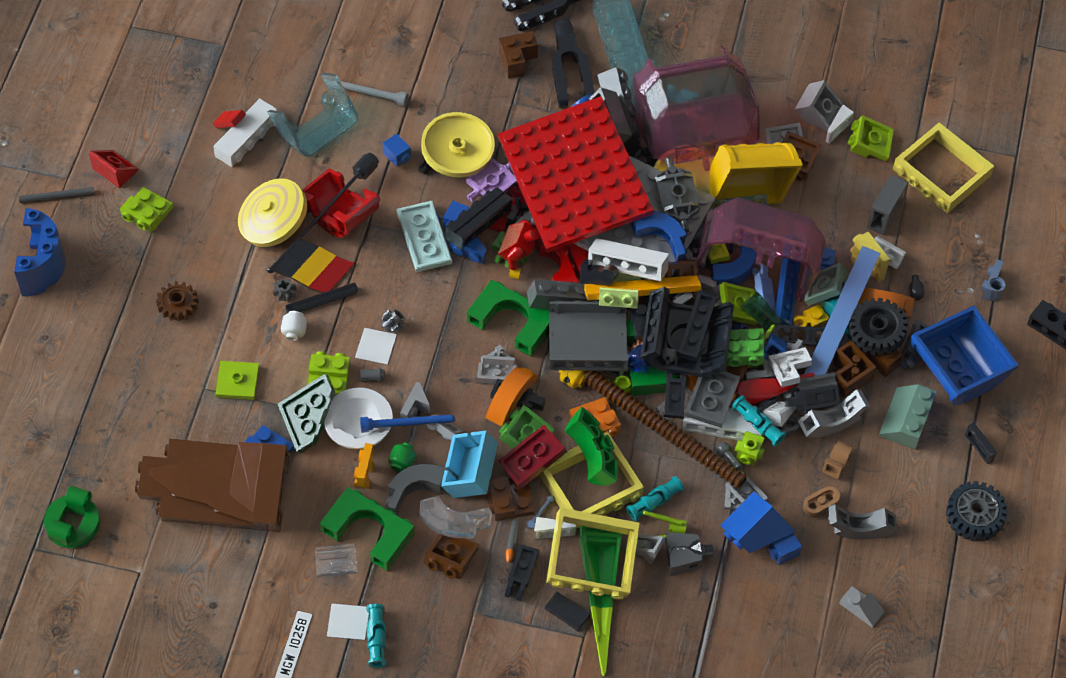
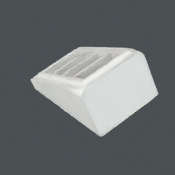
M845 105L840 108L828 129L826 137L828 144L852 123L854 113Z
M778 401L765 409L763 413L774 422L775 426L782 427L794 412L796 406L788 407L785 406V402Z
M536 517L534 539L553 538L556 520ZM563 522L561 537L575 536L576 525Z

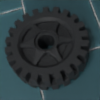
M871 298L870 302L865 300L862 305L859 304L854 309L850 320V337H852L854 344L857 343L859 349L863 348L865 353L871 351L870 355H875V352H877L878 356H883L885 352L888 355L891 353V350L895 352L903 344L907 334L908 320H906V314L903 313V309L901 307L897 308L895 302L890 304L888 299L883 302V298H878V301H875V298Z

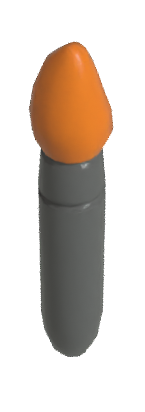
M514 519L511 523L505 554L507 563L511 562L514 558L519 528L518 519Z

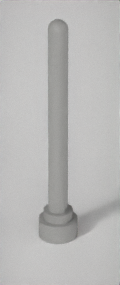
M331 78L325 79L326 85L394 100L399 106L405 107L408 102L409 94L407 92L400 91L395 94Z

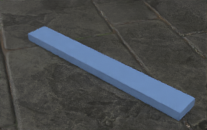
M862 246L812 355V366H808L804 374L814 373L815 376L827 373L851 320L853 311L857 307L880 256L879 252Z

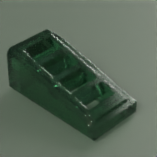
M759 292L755 293L741 305V308L767 330H769L771 325L776 327L782 322Z

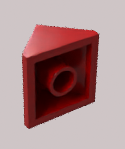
M94 150L89 153L93 170L118 188L127 182L139 169L114 150Z

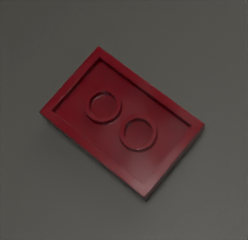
M542 425L498 460V462L518 487L522 489L566 454L567 450L545 425Z

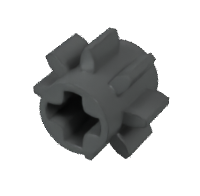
M280 278L278 283H274L273 295L278 296L279 301L289 302L292 297H296V284H291V279Z
M388 309L382 315L383 322L381 324L389 333L393 331L399 333L404 328L403 325L405 323L403 321L405 318L400 311L393 310L391 312Z

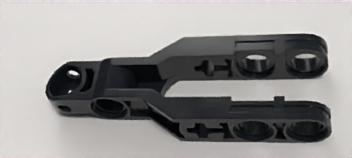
M503 0L502 6L505 11L510 12L542 0ZM580 0L553 1L517 16L514 24L519 31L528 30L564 15L570 4Z
M559 19L555 23V38L558 52L552 59V73L559 108L568 107V94L562 66L565 54H573V60L578 64L580 79L584 86L583 95L594 94V87L588 56L577 48L571 22L567 19Z

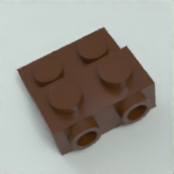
M787 131L782 143H791L802 162V167L795 180H807L821 144Z
M508 476L490 478L486 496L491 498V502L488 503L490 514H494L495 521L535 515L529 483L520 489L513 479H508Z
M443 529L426 551L424 564L432 571L439 570L444 572L450 579H461L469 568L471 559L478 551L479 544Z

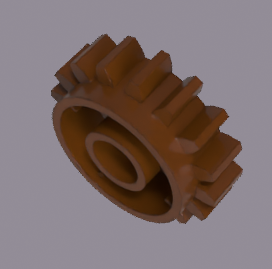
M175 281L173 286L168 283L167 289L162 287V293H157L158 299H156L158 311L159 313L162 312L163 317H168L170 321L186 320L190 315H194V310L198 309L197 303H199L197 292L193 290L192 285L186 287L185 282L179 285Z

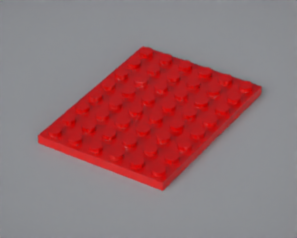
M602 96L498 133L500 143L547 253L654 214L653 207Z

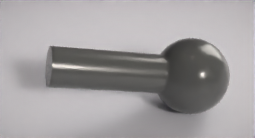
M721 442L716 446L718 456L725 457L732 466L737 467V471L743 469V465L731 453V446L728 443Z

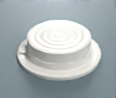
M352 388L342 391L333 397L324 426L330 438L337 444L349 449H364L365 443H370L374 446L381 442L387 436L391 427L373 428L369 432L361 433L360 417H368L373 420L393 419L392 409L388 401L378 392L367 388Z

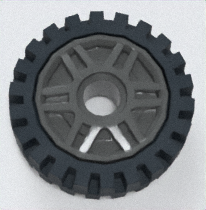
M974 481L972 485L971 482H966L965 486L961 484L958 489L956 488L948 500L946 507L948 524L951 523L950 527L952 530L956 529L957 535L962 533L963 538L966 540L968 537H971V541H975L976 538H978L979 542L984 541L985 538L989 540L1000 532L1007 516V503H1004L1005 498L1000 496L998 490L993 491V486L986 487L987 483L982 482L979 485L978 481Z

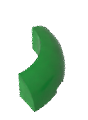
M581 407L570 419L564 432L577 443L584 454L588 467L587 481L599 486L615 483L618 477V460H615L612 450L615 449L609 435H604L600 429L599 421L589 411Z

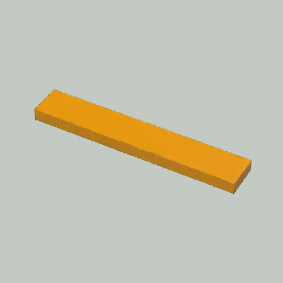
M694 275L662 278L661 281L652 279L619 281L607 286L584 284V291L587 300H599L600 287L638 290V296H648L651 291L664 286L670 290L669 294L701 291V284L698 276Z

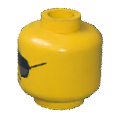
M559 370L560 381L570 388H581L585 384L583 379L587 371Z

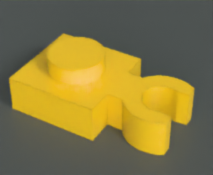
M819 304L805 310L803 316L795 317L793 324L801 323L802 325L800 326L817 328L827 324L829 317Z

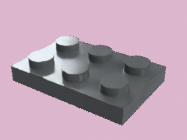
M723 371L716 374V379L698 377L684 416L722 428L738 387L740 376Z

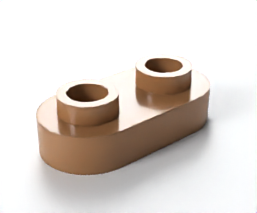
M827 486L811 494L804 500L803 511L812 517L829 510L828 506L838 504L840 499L839 491L834 487Z

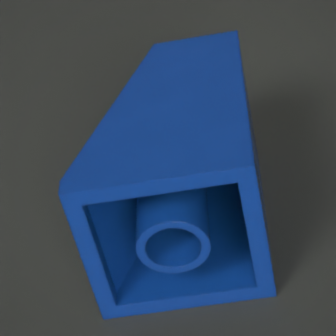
M755 492L720 525L725 530L723 535L730 542H733L738 549L742 550L744 548L749 553L786 537L795 531L773 506Z

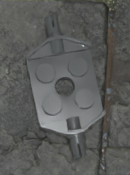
M667 157L665 158L667 169L655 177L654 183L657 185L663 213L679 222L687 233L690 231L687 221L700 211L692 172L674 166L673 158ZM678 188L681 189L683 193L681 195H677L673 192V190Z

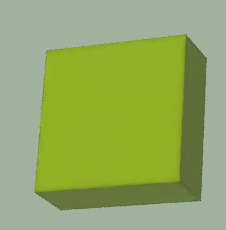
M724 241L706 245V252L711 264L729 260V253Z

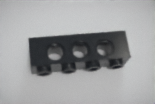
M1042 300L1030 314L1027 325L1066 350V313L1061 312L1051 303Z

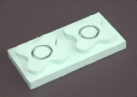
M433 201L396 209L416 272L452 264V258Z

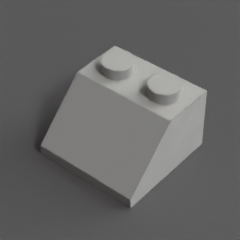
M823 80L810 83L795 107V111L804 122L828 131L844 103L828 83Z

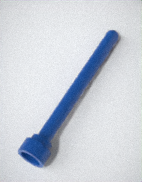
M454 415L382 420L360 417L361 433H366L369 430H373V428L452 423L455 421Z

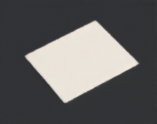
M364 328L355 358L388 364L397 334Z
M331 604L327 636L365 640L369 615L366 607Z

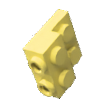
M869 232L856 235L852 240L854 246L850 249L852 263H855L862 246L879 252L880 256L871 276L878 282L884 280L890 260Z

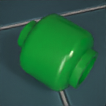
M405 442L403 444H396L388 457L390 468L400 473L404 469L413 466L417 458V454L413 450L414 447Z

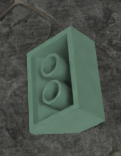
M919 384L897 387L878 436L916 449L937 391Z

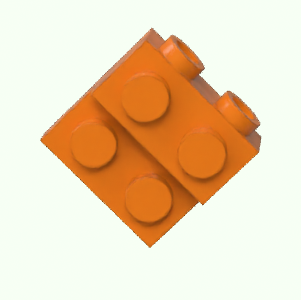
M605 397L569 410L572 418L583 407L599 421V427L603 433L608 431L611 437L620 433L621 424Z

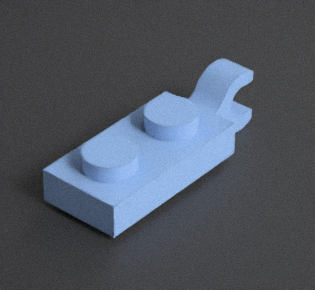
M760 264V271L756 268L752 269L758 299L757 304L760 309L772 314L776 309L772 279L768 277V267Z

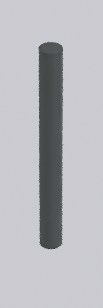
M94 187L19 196V202L26 203L94 194Z

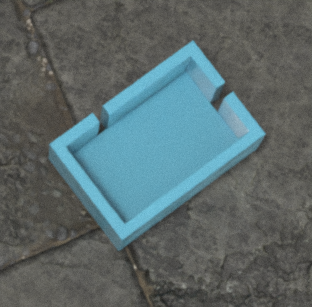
M486 430L471 432V435L468 433L453 435L446 463L448 470L444 471L441 487L453 498L487 494L498 442Z

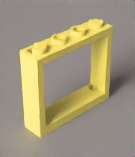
M941 123L936 124L895 159L893 170L899 176H902L912 187L917 188L926 198H929L938 208L940 207L946 213H949L990 178L994 168L993 164ZM934 139L977 173L952 196L947 195L907 162Z
M608 431L604 435H609L615 448L612 450L614 458L618 460V466L632 487L581 512L606 516L607 513L613 510L618 511L625 504L636 502L637 498L643 496L644 486ZM579 446L568 450L566 454L539 474L559 508L574 510L552 475L585 460Z
M560 508L556 515L546 583H550L556 588L571 587L573 591L583 592L584 590L592 591V594L598 596L608 594L612 595L611 597L614 599L626 598L631 590L639 523ZM563 522L628 535L621 587L555 575Z

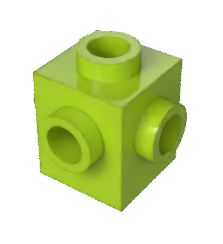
M746 431L742 441L738 440L735 447L737 460H740L743 464L755 466L757 459L761 460L765 449L762 447L765 437Z

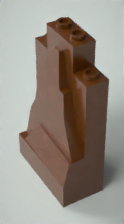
M169 439V444L165 445L164 455L167 458L143 456L142 461H139L138 473H140L139 481H136L135 493H137L140 499L160 501L156 505V515H158L161 521L272 532L281 531L283 516L281 510L285 474H288L291 455L286 445L239 442L238 445Z

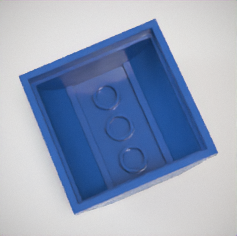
M971 306L914 333L911 337L910 346L921 356L949 395V400L955 406L962 405L991 391L1019 366L975 306Z

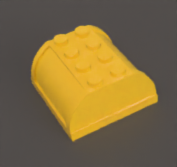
M781 142L774 144L758 143L756 145H721L710 165V195L715 197L711 207L782 203L802 167L801 159H799L795 147L791 143Z

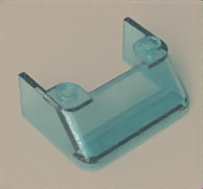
M324 72L320 74L329 89L321 96V105L324 110L298 129L292 121L287 120L283 112L267 111L280 136L303 156L309 157L314 155L353 127L358 121V113L337 74Z

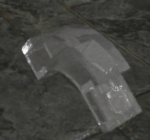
M436 496L420 501L419 516L430 529L441 535L452 538L475 537L477 530L490 528L492 512L489 507L471 512H457L449 509L441 498Z

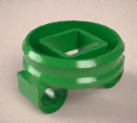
M71 485L65 496L56 499L50 504L44 516V526L49 540L61 547L76 548L87 544L95 537L100 527V516L96 505L91 501L93 497L91 491ZM67 512L84 517L77 531H75L73 525L63 522Z

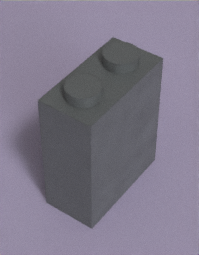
M890 175L871 208L867 224L868 229L881 235L885 234L902 205L908 182Z

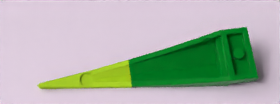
M580 526V546L586 581L615 586L622 538L621 533ZM588 591L601 673L604 676L607 668L614 598L611 597L612 595L604 594L598 596L592 594V591Z

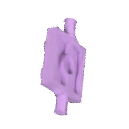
M492 158L485 169L466 178V183L474 189L473 192L467 195L468 200L472 202L478 196L483 197L488 190L492 191L497 187L504 194L511 190L517 184V180L511 173L510 164L503 165Z

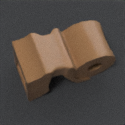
M838 441L833 447L830 457L825 460L822 472L838 480L842 469L845 468L852 453L853 447Z

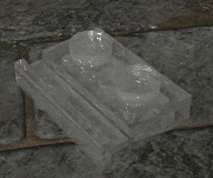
M355 543L314 548L317 578L358 573Z

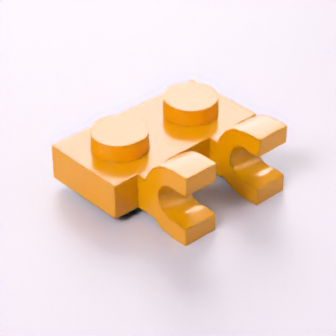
M365 443L364 450L360 449L359 465L355 468L354 487L370 488L371 480L368 478L369 471L374 472L375 468L373 444Z

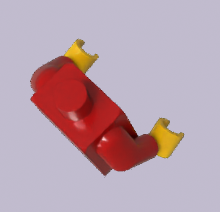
M521 220L520 223L508 226L498 252L499 256L508 261L509 277L519 279L521 271L518 268L517 261L532 252L534 244L540 236L538 230L527 220Z

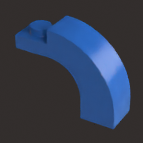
M654 211L652 215L630 222L635 238L647 235L662 237L670 245L675 261L684 260L685 254H687L685 245L686 233L674 218L665 213Z
M741 232L739 241L740 256L737 260L727 264H713L711 277L713 281L717 282V286L723 282L740 285L751 275L752 269L755 266L757 248H752V240H749L748 232Z

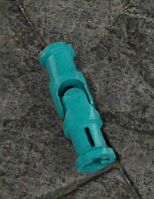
M744 395L737 398L733 403L732 409L742 414L746 422H751L752 427L762 436L768 437L772 441L773 446L779 445L784 440L786 432H781L769 417L761 413L756 406H752L746 401Z
M673 476L666 484L659 485L647 494L648 496H642L639 499L640 501L632 506H627L626 511L629 517L634 522H637L639 517L644 515L643 511L652 512L656 507L669 501L671 496L677 492L684 491V486L676 476Z
M370 604L366 607L369 613L367 644L370 651V660L368 665L372 668H380L387 665V661L384 659L386 634L383 612L385 607L382 604Z

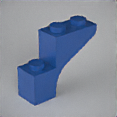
M452 201L443 216V228L446 227L449 221H455L463 210L467 211L469 207ZM477 237L462 250L450 242V251L454 254L467 257L473 262L485 264L486 247Z

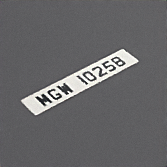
M297 611L275 678L292 677L312 614Z

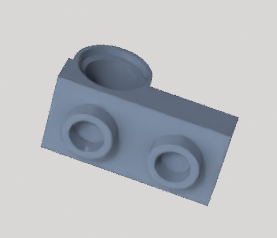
M996 259L994 266L990 265L987 276H990L989 280L985 279L981 288L984 291L983 299L998 301L1002 298L1006 283L998 276L1004 261Z

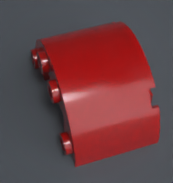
M329 168L303 189L307 199L308 213L311 212L314 217H317L345 187V179L340 172ZM365 188L363 193L366 199H364L357 192L347 189L318 220L317 224L332 236L344 238L379 209L380 197L376 192H371Z

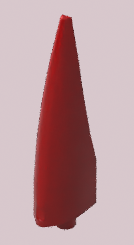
M814 373L801 374L799 376L800 379L807 377H813L815 375ZM777 378L751 379L739 382L735 394L739 397L744 395L746 401L753 405L785 393L798 385L793 384L781 387Z

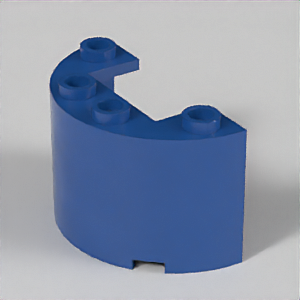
M26 208L23 226H30L31 238L29 245L30 249H37L36 257L17 256L14 273L21 295L33 296L45 292L46 288L58 282L64 272L66 261L59 233L53 220L41 211Z

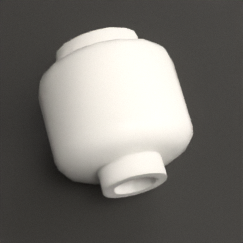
M290 311L283 316L281 333L286 336V339L296 341L297 338H302L305 335L307 319L304 317V314L298 311Z

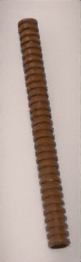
M588 371L583 379L585 384L588 383V386L593 387V390H598L599 394L607 397L609 401L612 400L613 404L617 403L618 407H622L621 409L623 411L626 410L628 414L631 413V416L636 417V420H641L642 424L646 423V427H651L652 431L656 430V434H660L662 438L665 437L667 441L670 440L671 444H675L677 448L680 447V450L685 451V454H690V457L695 458V461H700L701 465L705 464V468H710L711 472L715 471V475H720L721 479L725 478V482L729 481V484L731 486L735 485L736 489L744 484L747 474H742L741 470L737 471V467H732L731 463L727 464L725 459L722 460L721 456L717 457V454L715 452L712 453L711 449L707 450V447L702 446L701 442L697 443L696 439H692L690 435L687 436V433L682 432V429H677L676 425L672 426V422H668L666 418L663 419L661 415L658 416V413L653 412V409H648L647 405L639 402L637 398L634 399L633 395L629 396L628 392H624L622 388L619 389L618 385L610 382L608 378L605 379L604 375L600 376L599 372Z

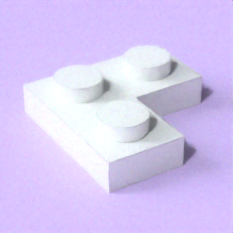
M805 347L768 356L769 364L781 387L800 383V376L796 369L812 366V359Z

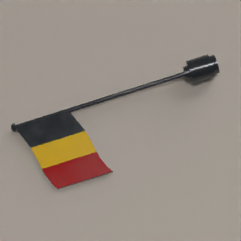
M364 154L352 167L355 176L271 267L267 268L268 273L272 274L275 272L292 278L311 290L324 293L330 291L348 272L355 262L342 259L320 246L301 239L357 178L366 180L373 173L379 163L378 158L374 154Z

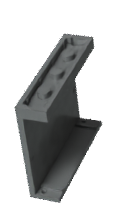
M550 301V370L627 371L626 308L599 306V301Z

